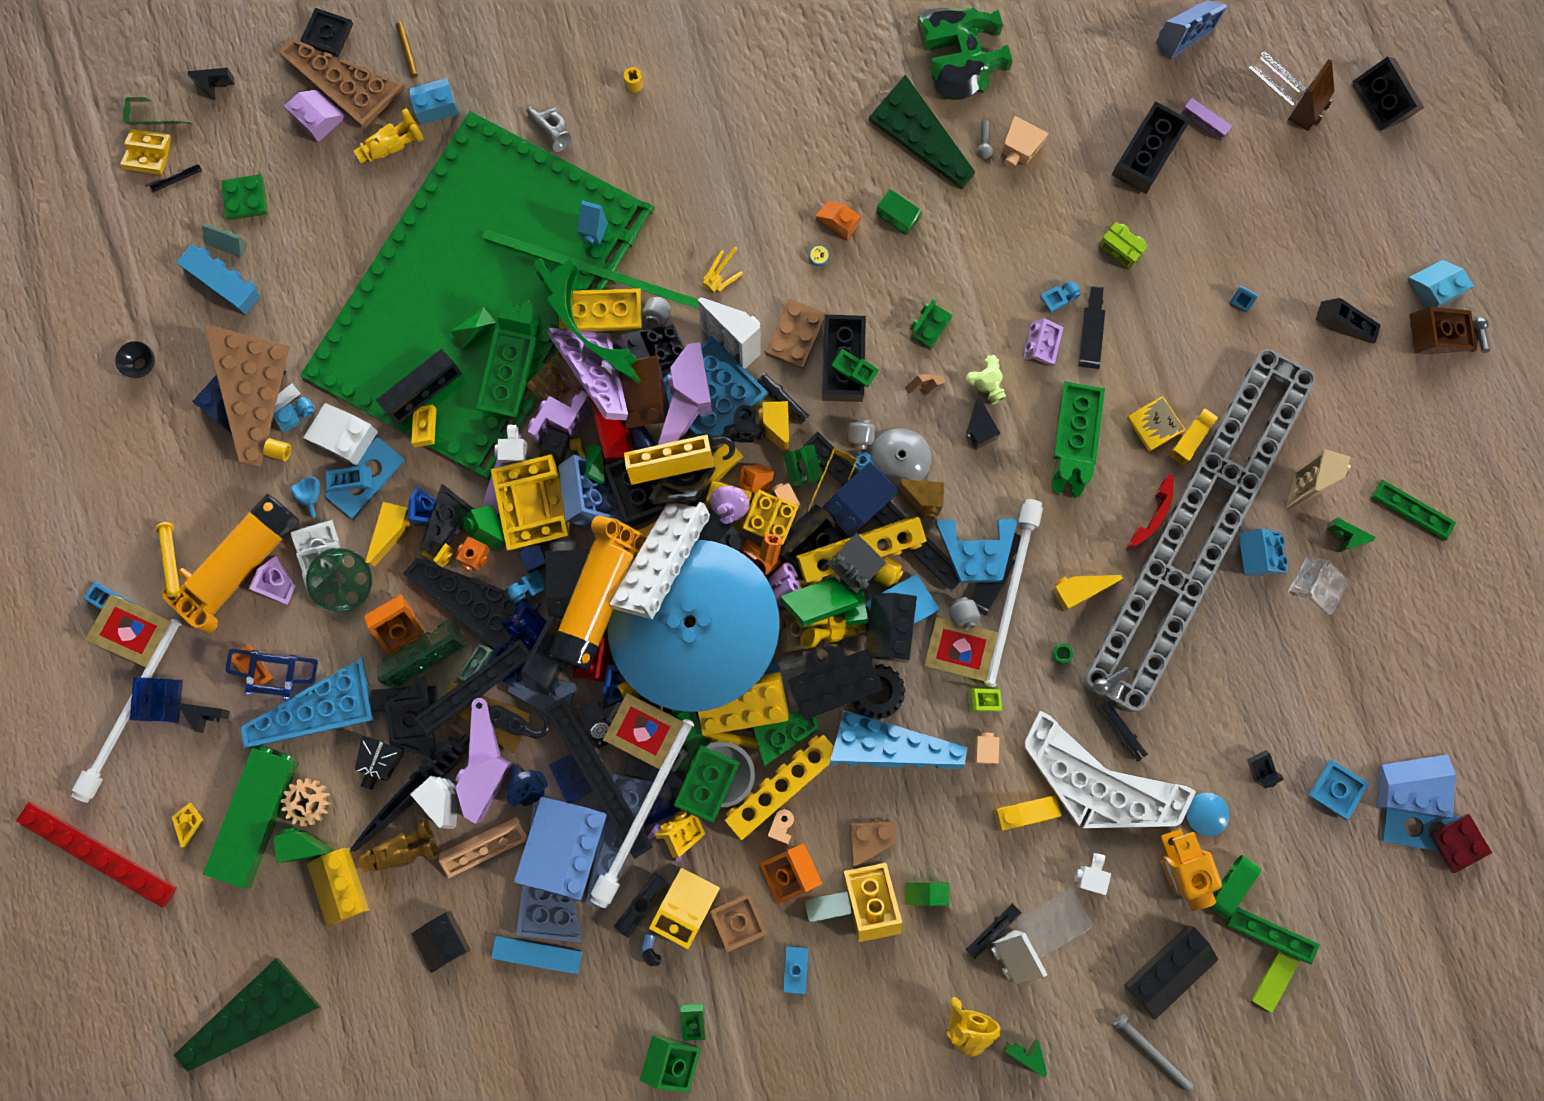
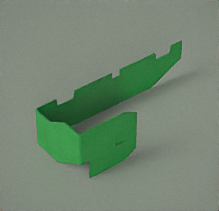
M126 97L127 99H125L123 122L129 125L192 124L191 122L184 121L130 122L131 102H149L152 100L146 97Z

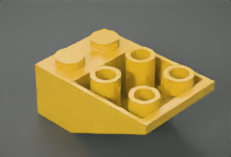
M681 867L649 929L689 949L720 887Z

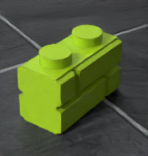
M1117 222L1114 223L1098 244L1099 247L1128 269L1133 267L1148 247L1142 237L1133 235L1126 225Z

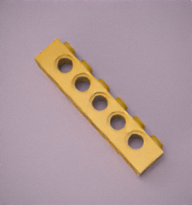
M911 516L859 534L881 558L886 555H890V557L902 553L901 550L906 548L910 550L917 549L922 546L921 543L927 541L920 518L917 516ZM905 532V540L899 543L897 540L898 534ZM852 537L796 556L803 580L810 582V584L821 582L822 577L828 575L830 577L838 576L828 564L824 569L819 570L817 563L821 559H825L828 563ZM884 538L886 546L883 549H878V541Z
M816 735L808 742L809 748L804 752L802 749L797 751L791 757L793 761L788 766L784 763L775 771L777 775L772 780L769 777L758 785L761 788L758 792L754 794L751 791L742 800L744 802L743 805L739 808L734 806L726 813L728 817L725 819L726 823L741 840L829 765L834 746L825 735L821 737ZM810 752H817L820 755L818 763L814 764L808 760ZM794 766H801L803 768L804 774L802 777L796 778L792 775L791 770ZM778 780H784L787 782L788 788L784 792H779L775 788V783ZM762 794H768L771 797V803L768 806L759 804L758 799ZM746 808H751L755 812L754 818L750 821H746L742 817V812Z

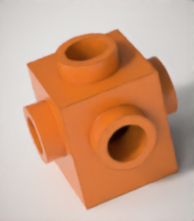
M468 536L464 544L458 547L456 559L461 563L460 567L470 572L472 569L479 571L488 561L489 557L487 555L490 548Z

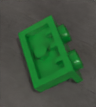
M932 299L930 304L926 302L920 312L923 315L919 320L915 319L910 327V330H912L910 338L930 350L953 316L937 306V300Z

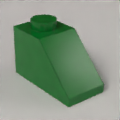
M492 505L472 509L462 518L464 528L468 531L471 538L487 545L496 552L506 545L503 528Z

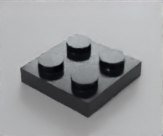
M315 8L300 42L308 44L318 51L332 54V56L339 57L353 22L351 19Z

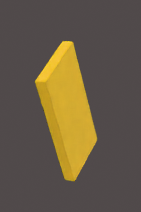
M641 289L573 291L572 310L579 331L642 330ZM559 316V329L570 330Z

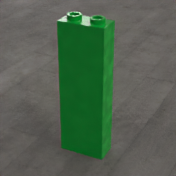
M261 746L260 749H251L202 875L243 889L251 888L283 806L281 800L286 798L283 792L289 790V785L299 764L292 761L293 756L281 753L280 756L272 754L273 749Z

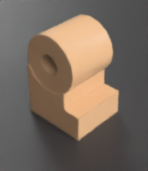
M783 809L777 812L768 834L769 838L788 845L791 835L786 834V831L794 822V816L789 810Z

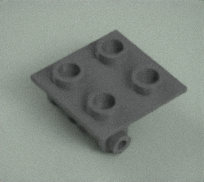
M856 533L827 564L858 593L861 589L864 590L868 587V581L886 562Z

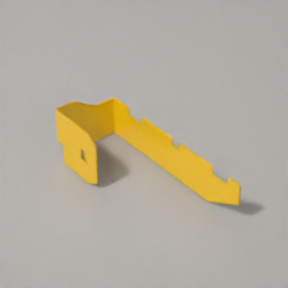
M835 448L833 449L831 457L828 461V464L825 468V471L813 496L809 510L811 508L813 500L815 499V496L818 492V489L824 478V475L827 471L828 465L833 457V454L839 455L845 458L846 460L855 463L850 473L848 481L851 479L854 469L857 465V459L843 451H840Z

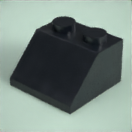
M451 911L443 913L411 933L431 973L471 951Z

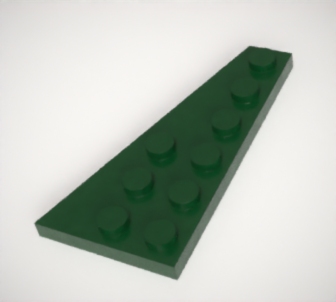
M905 74L869 116V121L959 188L963 189L974 176V169Z
M275 958L173 1056L187 1072L321 1006L279 958Z

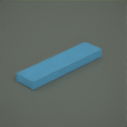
M495 936L491 959L579 974L583 951Z

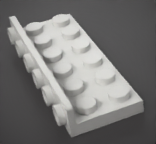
M699 502L697 507L679 503L666 504L609 604L612 609L653 619L656 612L659 611L664 597L670 591L675 577L680 573V569L685 559L688 558L695 541L698 540L701 530L709 520L710 514L704 503Z

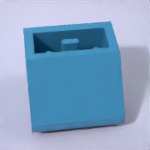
M1258 529L1239 534L1245 575L1264 576L1288 573V559L1284 552L1285 539L1281 532Z

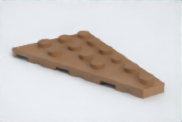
M206 324L205 331L238 460L242 463L261 467L264 455L263 448L268 439L290 346Z

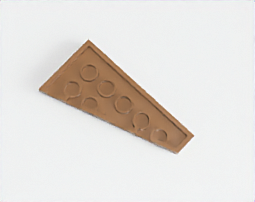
M293 38L278 51L287 62L363 128L405 89V85L400 82H393L388 77L376 75L366 68L344 59L335 58L332 54L318 51L314 47Z

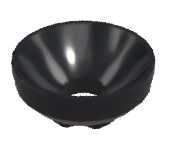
M131 341L124 344L118 350L115 358L116 367L127 377L142 378L152 371L155 364V355L145 343ZM143 358L145 365L139 369L135 368V361Z

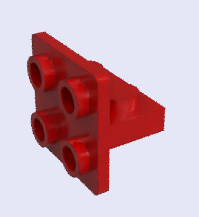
M605 636L601 639L590 669L583 670L573 666V678L604 683L607 665L611 664L612 658L609 641L605 639Z

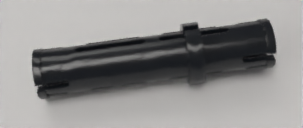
M764 373L757 380L769 393L771 399L774 398L777 402L788 401V412L800 425L810 416L767 373Z
M1109 701L1104 704L1109 712L1104 706H1101L1098 710L1101 711L1123 741L1122 745L1124 747L1127 746L1136 761L1138 762L1142 759L1137 751L1143 757H1146L1148 753L1138 742L1137 735H1133L1111 705V702Z
M1011 903L999 917L996 916L994 918L995 921L965 950L976 959L1004 930L1007 931L1009 929L1008 926L1022 912Z

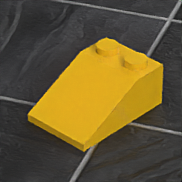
M882 863L844 871L858 942L901 934L902 920L887 864Z

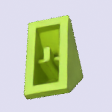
M970 689L967 692L969 713L1002 711L1000 689Z

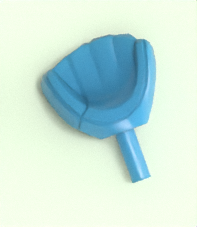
M307 477L293 485L291 493L296 502L301 505H308L312 518L316 517L313 503H316L319 498L320 482L314 477Z

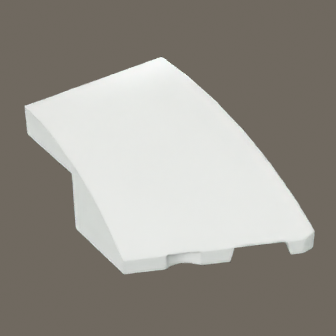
M333 519L290 532L308 593L312 592L344 563Z

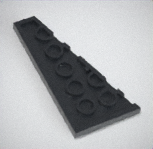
M416 558L403 573L499 653L504 650L541 606V603L527 598L515 604L508 598L506 594L508 592L501 588Z

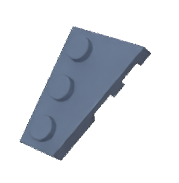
M515 671L511 675L508 692L547 714L545 709L562 698L565 699L571 708L576 684L559 680L554 691L551 690L549 696L526 687L522 673Z

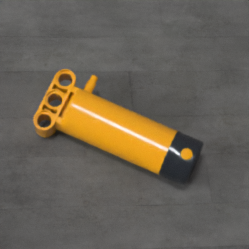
M266 494L193 574L184 568L179 569V574L186 582L179 587L180 591L177 597H169L165 587L162 593L164 601L191 626L204 633L213 632L218 626V619L214 614L299 522V518L272 495Z
M600 515L596 516L592 521L591 529L597 537L592 544L549 651L550 657L583 670H589L613 612L609 604L634 562V553H639L647 539L645 535L621 521Z

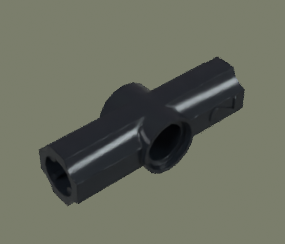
M654 873L613 927L629 938L670 884ZM639 899L647 902V909L645 911L637 909L636 902Z

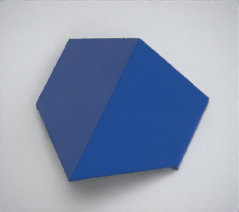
M418 486L415 487L409 498L408 520L414 526H427L436 499Z
M607 665L603 686V709L623 700L617 686L626 680L617 666Z

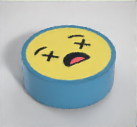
M823 245L814 246L809 254L811 263L815 266L827 264L830 255L829 250Z

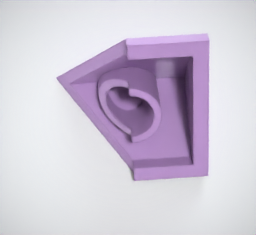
M274 556L257 569L249 589L288 605L296 585L293 584L277 556Z

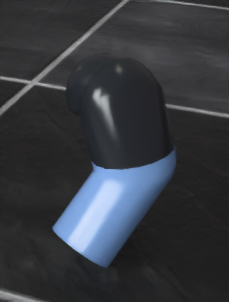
M645 933L641 955L647 965L651 967L659 966L662 960L661 956L656 954L652 948L655 935Z

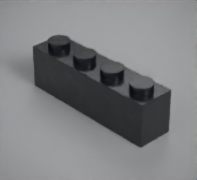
M441 348L376 399V401L394 423L399 425L461 376L462 372Z

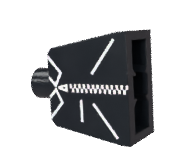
M362 736L355 765L356 771L365 774L360 786L373 790L377 778L388 781L406 750L367 736Z

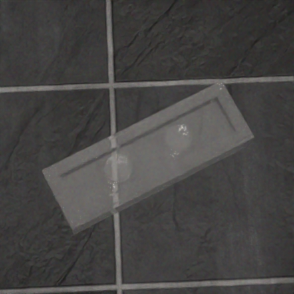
M1264 50L1258 54L1249 66L1250 69L1291 105H1294L1307 90L1303 84Z

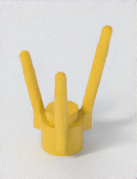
M734 247L717 270L714 271L724 254V251H720L709 272L703 278L702 284L710 292L714 293L716 290L721 292L724 287L743 275L742 272H739L724 283H721L723 278L719 275L736 252L737 247Z

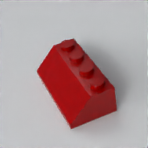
M590 397L606 463L609 464L625 458V452L634 451L633 445L628 444L627 437L630 436L629 428H626L623 420L605 419Z

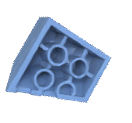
M573 455L558 465L566 522L591 528L593 519L600 515L617 519L625 524L606 470L605 483L602 485L586 476V458Z

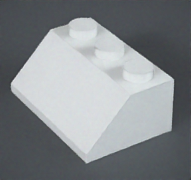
M430 776L410 795L439 828L453 829L456 827L459 800L455 791L456 785L450 779Z

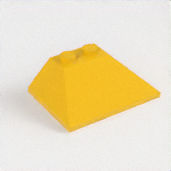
M552 455L491 469L507 551L569 536L570 522L565 520L560 476Z

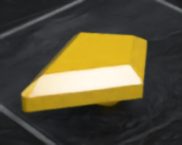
M192 803L187 804L172 816L180 847L187 845L203 822V818Z

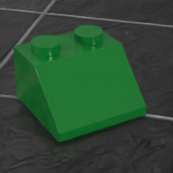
M285 829L280 831L281 835L273 836L277 863L295 862L320 857L333 852L332 848L311 833L301 832V829Z
M652 1035L639 1081L655 1089L689 1093L701 1048L671 1038Z

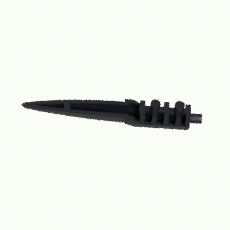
M464 734L457 740L451 736L448 739L451 742L450 744L443 741L439 742L437 745L439 750L434 752L437 757L435 759L430 757L423 758L422 764L424 766L421 765L418 768L419 770L409 777L410 780L375 816L353 844L350 852H355L411 806L416 800L410 794L430 776L444 778L468 753L465 746L470 742V737Z

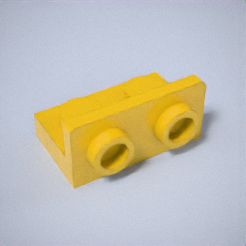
M683 810L677 812L670 822L663 824L655 834V838L665 839L672 857L679 858L701 839L705 832L698 816Z

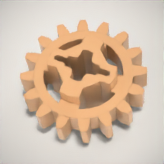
M306 778L305 782L298 779L297 786L290 784L291 791L283 792L287 798L281 800L282 803H286V807H283L281 810L288 811L285 818H293L292 824L300 822V826H306L308 821L309 825H315V819L318 821L323 820L322 813L328 814L325 806L331 805V802L326 801L330 793L323 792L326 786H319L320 781L314 780L312 782L311 779ZM307 788L313 789L317 794H311ZM306 799H309V802L306 803V806H303V802H305ZM295 811H301L304 817L299 816Z

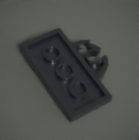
M823 643L822 648L828 653V659L820 660L817 657L818 649L816 646L812 648L806 657V673L787 681L804 721L884 690L868 649L847 656L839 645Z

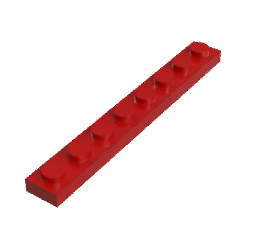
M32 802L27 803L16 820L17 823L162 908L166 907L177 889L174 885Z

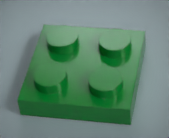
M261 174L221 180L225 218L228 221L268 214L264 177Z

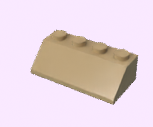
M1325 449L1296 469L1285 509L1291 510L1347 477L1351 469L1349 464L1350 456Z

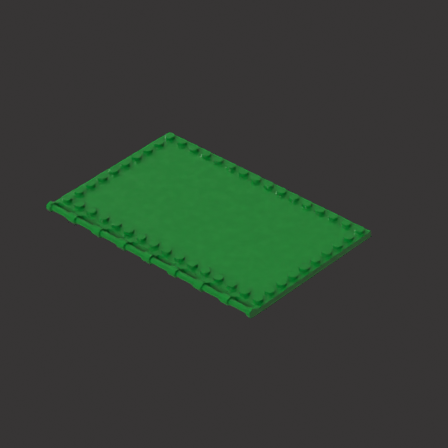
M469 111L300 376L412 438L413 413L399 425H396L376 399L442 348L457 365L462 375L423 405L433 404L436 408L434 444L427 445V447L490 481L492 476L491 469H494L497 460L495 453L486 468L482 469L481 467L494 445H498V439H508L507 433L503 434L502 432L511 417L476 409L494 330L495 328L499 329V309L505 298L512 297L514 306L518 305L521 309V306L528 300L532 304L533 309L537 310L540 315L538 333L534 336L537 340L519 417L512 424L520 428L525 418L530 416L536 406L534 403L539 395H536L537 392L535 393L539 389L535 390L534 388L528 399H524L531 386L529 382H533L536 375L541 377L540 379L545 385L547 381L550 382L551 378H553L552 374L545 377L547 380L545 381L541 374L546 370L544 363L555 347V344L548 336L549 328L559 329V315L546 299L550 296L545 288L547 283L545 280L542 282L535 271L538 269L534 262L541 258L551 271H554L562 264L484 239L482 236L485 229L587 262V264L590 263V265L593 264L605 268L607 271L617 272L619 263L629 247H632L638 238V232L649 214L653 213L655 207ZM582 200L600 205L603 208L608 225L600 245L594 243L589 245L580 239L577 230ZM637 210H642L631 230H626ZM621 242L622 244L612 261L606 263L617 243ZM580 270L573 291L589 290L597 275ZM601 277L594 290H604L609 279ZM484 307L496 322V325L463 348L451 333V330ZM559 350L556 351L551 359L555 367L558 366L563 357ZM540 381L536 384V387H541V390L545 387Z

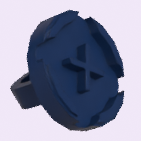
M519 764L510 768L513 778L505 786L504 791L509 804L517 806V804L527 806L538 801L544 795V789L548 787V783L543 773L535 770L524 772Z

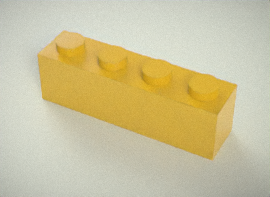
M707 435L624 453L626 470L631 485L714 467Z

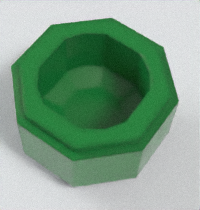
M1063 643L1056 645L1051 655L1054 662L1063 665L1072 660L1074 653L1071 646Z

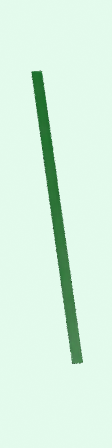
M486 229L483 233L482 238L560 264L570 259L579 270L699 309L698 299L611 270L608 271L605 268L593 264L590 265V263L587 264V262Z

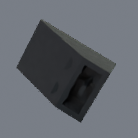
M674 324L621 334L613 345L614 349H628L636 359L658 356L661 371L669 369L684 350Z

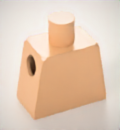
M1015 116L1002 153L1007 156L1004 161L1005 165L1010 168H1015L1018 162L1027 165L1044 145L1048 133Z

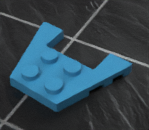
M998 519V540L957 541L955 520H936L935 526L940 532L942 543L948 551L950 562L959 583L1001 582L1003 580L1017 519Z

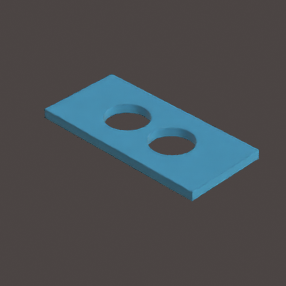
M378 437L369 445L357 466L366 465L372 460L381 463V473L376 477H372V488H366L360 495H352L349 490L332 491L324 495L352 519L358 515L405 462L402 456ZM344 474V484H346L345 474Z
M1386 809L1382 841L1439 852L1429 835L1430 826L1435 822L1446 825L1461 816L1453 815V818L1441 819ZM1411 817L1418 819L1422 824V832L1416 837L1408 835L1404 828L1406 820Z

